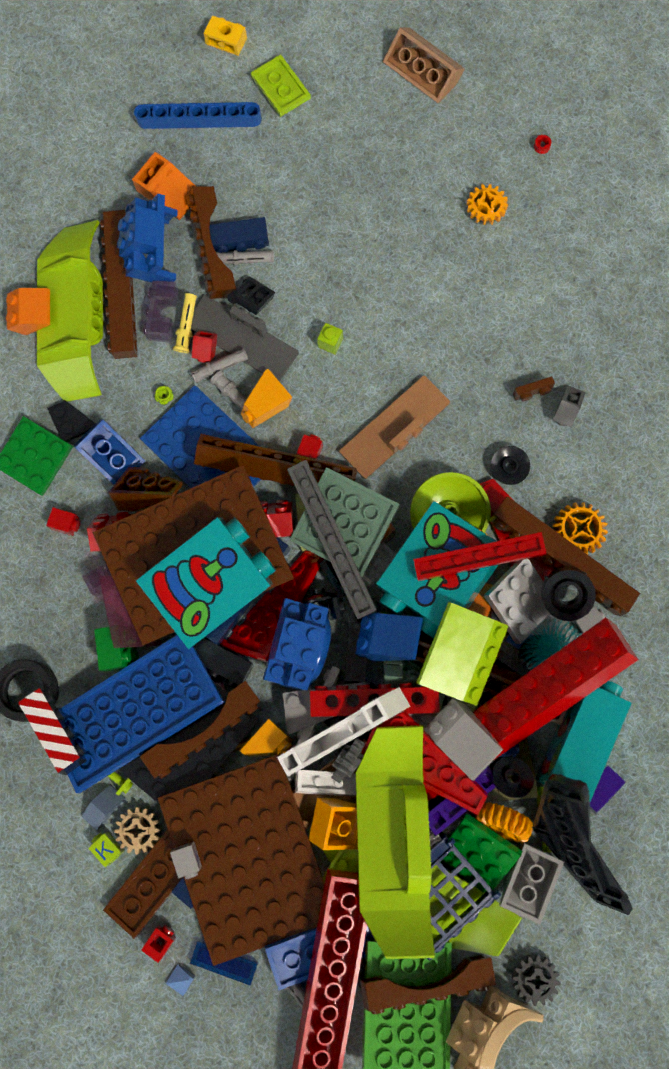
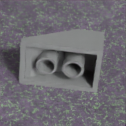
M454 698L424 728L435 744L473 781L503 751L500 744L469 707Z
M519 842L516 847L523 852L507 873L499 906L540 925L564 862L525 843Z

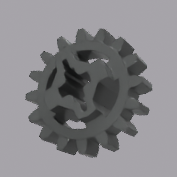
M356 738L351 746L345 744L332 765L336 768L331 777L333 780L340 784L345 775L348 777L353 775L364 756L360 752L365 743Z
M538 954L535 955L533 960L527 955L526 962L520 959L521 967L514 966L518 973L512 975V979L517 981L513 984L514 989H520L517 992L519 998L524 996L525 1003L532 1000L534 1006H537L538 1001L545 1006V999L547 998L552 1002L551 994L559 993L555 986L561 985L560 981L555 979L560 976L558 971H553L556 966L553 963L547 965L548 959L544 957L541 961ZM532 966L531 970L524 973L527 968ZM542 967L547 969L550 977L542 974ZM536 975H538L541 981H537L535 985L531 980L535 979ZM522 983L530 986V993L523 988Z

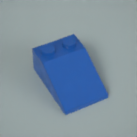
M99 419L73 445L113 485L128 467H140L145 462L103 419Z
M372 613L364 616L361 621L355 654L372 661L416 660L423 618Z

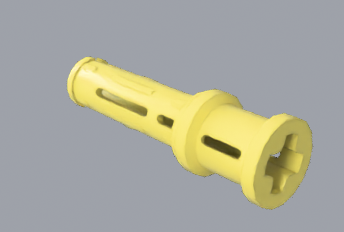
M185 293L180 327L175 333L177 338L173 351L190 353L188 348L190 338L193 337L191 326L197 298L194 294ZM188 306H190L188 319L186 321Z

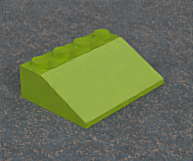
M448 602L416 683L477 706L509 625Z

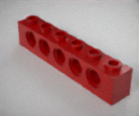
M412 683L400 684V689L410 705L409 708L404 710L407 714L440 712L439 692L422 685L421 687L412 688ZM378 684V689H370V685H357V689L349 690V685L336 686V690H327V686H316L315 691H310L311 717L350 716L369 703L368 698L371 694L376 693L381 697L396 688H391V684ZM420 692L423 695L421 704L416 705L412 702L411 696L413 693ZM351 694H356L360 699L359 704L355 707L350 706L347 702V698ZM329 695H335L338 698L337 706L329 707L327 705L326 699Z

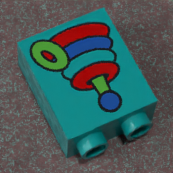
M433 501L377 582L378 587L385 592L379 602L398 615L403 612L405 607L419 615V617L423 618L421 631L434 639L448 602L469 609L498 565L418 581L413 559L497 541Z
M217 517L136 580L188 649L274 584L269 576L276 569L262 551H259L254 556L250 554L243 545V542L249 539L250 536L235 517L228 523L223 518Z
M607 681L568 708L562 724L558 725L536 775V781L545 785L546 780L551 774H561L571 779L581 780L587 784L591 801L632 704L620 697L623 687L614 682Z

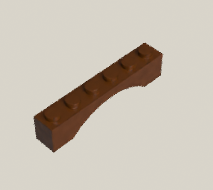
M194 186L191 188L190 193L187 194V205L191 208L190 219L195 227L194 238L198 241L197 252L202 260L201 272L203 275L205 274V290L209 293L210 299L227 298L230 292L236 290L233 272L218 257L213 247L209 230L210 218L217 205L214 186Z
M244 681L228 693L226 703L220 715L203 733L181 743L157 744L140 756V758L154 778L159 776L162 779L172 772L170 768L176 763L180 766L190 758L187 755L195 750L198 753L207 746L206 741L211 738L216 740L224 734L223 729L228 725L232 728L242 721L240 717L246 712L250 715L259 708L257 704L260 703V700L248 683Z
M485 954L463 958L459 965L447 976L427 985H401L388 980L382 975L360 979L363 1005L371 1014H381L385 1012L384 1009L391 1007L394 1010L406 1008V1004L410 1003L423 1005L427 1003L428 999L433 998L437 1001L448 999V995L452 994L464 996L469 994L468 991L475 989L478 992L487 991L489 986L496 985L492 957Z

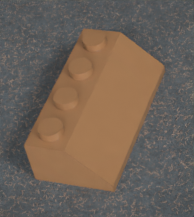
M410 27L399 28L383 60L386 65L437 103H440L455 87L465 70L464 67Z

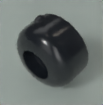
M566 566L552 571L544 577L541 587V597L546 610L553 617L562 621H575L589 614L595 603L596 593L592 581L586 572L575 567ZM564 585H573L577 588L578 592L574 599L562 601L558 597V591Z

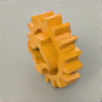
M482 184L480 190L475 187L474 193L470 192L469 199H467V212H471V219L477 218L476 223L481 220L483 225H486L487 221L493 225L494 220L499 222L501 217L505 216V210L508 208V198L503 197L504 191L498 192V186L493 189L491 184L488 185V188H485L484 184Z

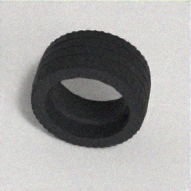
M21 659L8 663L1 668L0 713L14 721L29 722L23 711L17 710L12 706L8 697L10 682L15 675L22 671L29 670L37 673L43 681L44 690L50 691L57 701L59 695L58 680L52 670L45 664L34 660Z

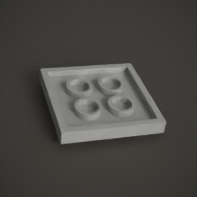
M528 558L518 560L483 595L501 623L509 625L507 631L516 644H521L549 614L541 597L543 581Z

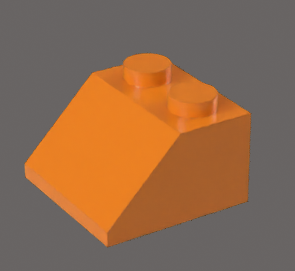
M18 288L7 293L6 321L8 330L22 335H29L50 325V289Z

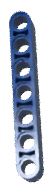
M255 102L140 104L134 109L137 124L142 129L256 127L262 121L260 106Z

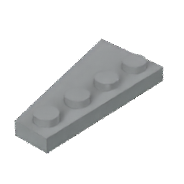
M361 682L346 685H349V690L357 689V685H366V683ZM336 686L327 687V690H336ZM315 689L283 693L287 735L335 717H311L310 691H315ZM351 694L348 696L347 702L350 706L355 707L359 704L360 699L356 694ZM329 695L326 699L327 705L329 707L337 706L338 698L335 695Z

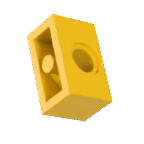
M212 16L204 31L206 45L239 56L247 40L245 27L238 23L229 22L221 17Z

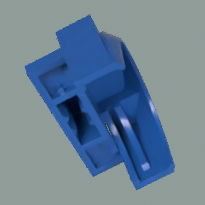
M159 193L150 201L135 197L130 204H127L126 215L118 223L120 234L117 248H119V256L124 259L126 276L168 287L176 280V273L162 270L164 224H168L173 217H177V210L166 207L165 195Z
M286 598L283 600L263 680L295 690L308 691L309 686L316 681L327 658L331 639V626L327 617L329 608L311 603L304 604Z

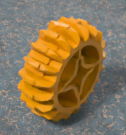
M575 502L572 504V507L566 505L565 510L561 509L558 512L560 516L554 518L557 523H554L552 527L557 529V533L587 555L588 551L593 554L596 551L595 548L600 549L602 547L600 542L606 541L603 535H606L608 531L603 528L608 524L607 522H601L605 516L597 515L600 511L599 509L592 511L593 505L590 504L585 508L584 502L580 506ZM579 514L584 515L587 518L584 520H579L576 517L573 518L572 515ZM565 521L569 523L568 526L571 528L569 537L565 531ZM591 521L595 526V537L589 528ZM586 523V525L583 527L584 529L581 532H578L576 535H574V533L577 531V528ZM576 538H582L585 541L588 540L590 543L579 544L574 542L573 540Z
M484 802L479 814H475L476 820L510 842L524 843L531 836L533 822L524 814L504 805Z

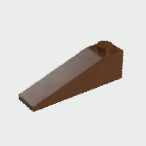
M128 467L108 493L119 511H136L168 498H174L183 484L181 481L171 477H162L157 472L151 473L144 467Z

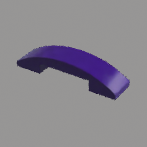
M487 766L475 781L489 793L496 786L493 782L492 770ZM445 799L428 813L430 831L434 836H437L465 813L467 809Z

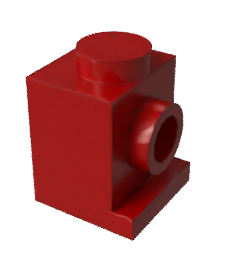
M159 925L141 951L159 963L176 939L173 935L175 933L174 930L167 925L163 927ZM162 937L165 940V944H159L158 938Z

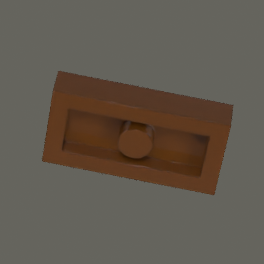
M553 376L515 388L513 392L515 401L520 399L521 401H527L533 395L540 394L542 396L550 393L555 384Z

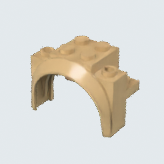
M494 986L489 987L482 1005L464 1000L446 1040L447 1044L460 1053L453 1069H494L499 1051L510 1033L524 1022H543L544 1015L527 1003L509 997Z

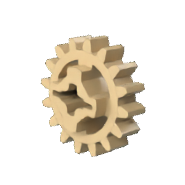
M136 807L135 813L132 808L128 809V815L123 813L120 815L123 820L116 821V824L120 827L114 830V833L119 834V837L115 840L122 841L121 849L126 846L128 847L127 853H131L133 849H135L136 855L140 854L141 849L146 853L148 852V846L151 848L155 846L153 840L160 839L156 835V832L161 831V828L156 827L160 820L154 821L155 813L149 815L148 808L141 812V808ZM133 817L130 826L125 827L127 822ZM144 818L149 822L150 826L144 822ZM138 827L139 829L146 831L137 834V832L130 830ZM151 834L147 842L143 844V838ZM126 835H128V836L130 837V839L132 840V843L128 841V839L126 838Z

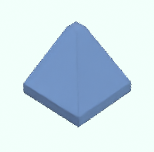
M178 964L166 984L184 996L196 976Z

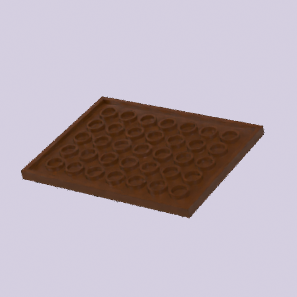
M244 465L177 494L174 498H168L92 532L142 645H146L175 631L136 580L217 517L223 518L226 523L235 517L250 536L249 539L243 542V545L250 554L254 556L259 551H262L276 569L269 576L274 584L265 591L294 579Z
M280 753L158 797L174 848L194 841L202 864V868L197 872L198 875L185 879L213 966L264 948L266 945L292 935L316 928L318 924L325 883L289 779L277 758L280 756Z

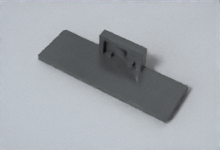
M204 295L194 309L191 331L197 333L200 330L217 334L216 346L229 354L244 348L248 356V360L244 361V363L262 374L265 370L269 369L279 382L299 354L298 350L268 333L266 323L261 318L252 317L242 307L237 308L233 305L230 310Z

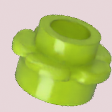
M166 386L157 388L155 392V400L166 405L169 401L173 400L174 395L171 388Z

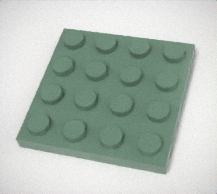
M326 467L318 485L363 578L400 504ZM305 508L289 541L330 561Z

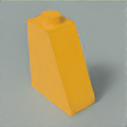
M269 369L265 370L244 403L241 412L243 420L249 423L252 428L289 407L292 399L289 392Z

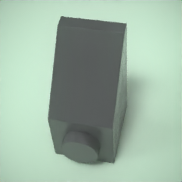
M567 385L553 420L561 426L572 427L586 392Z

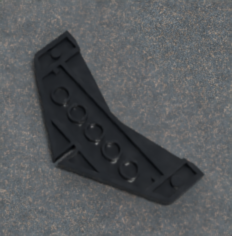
M551 774L545 782L532 828H535V833L553 854L564 862L565 868L595 902L629 915L633 908L628 895L622 890L591 842L590 799L587 784L581 780L571 779L561 774Z

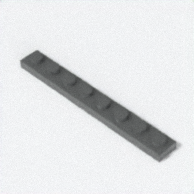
M307 460L288 468L287 470L357 619L376 611L377 608Z

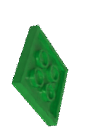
M23 416L0 453V470L43 496L73 446Z
M469 814L465 815L448 838L455 840V847L493 890L521 857L523 852ZM451 851L440 863L453 871L461 863V860ZM466 866L457 873L469 883L475 878ZM480 882L475 885L482 892L485 893L487 891Z

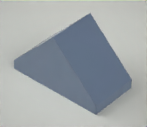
M109 785L96 796L82 815V818L96 831L126 799L121 794L118 796L116 794L117 790L112 785Z

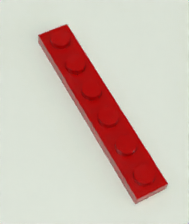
M542 532L413 560L417 580L422 581L546 555Z

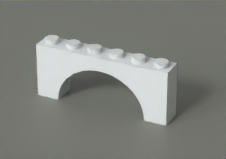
M400 687L277 758L288 777L404 711L410 705Z

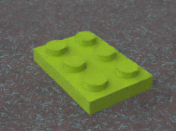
M281 54L251 72V78L280 117L311 99L310 93Z

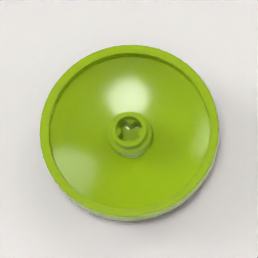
M443 472L425 480L415 491L410 504V520L413 529H415L428 508L435 501L475 528L480 529L483 533L486 532L491 516L490 502L481 485L471 477L457 472Z

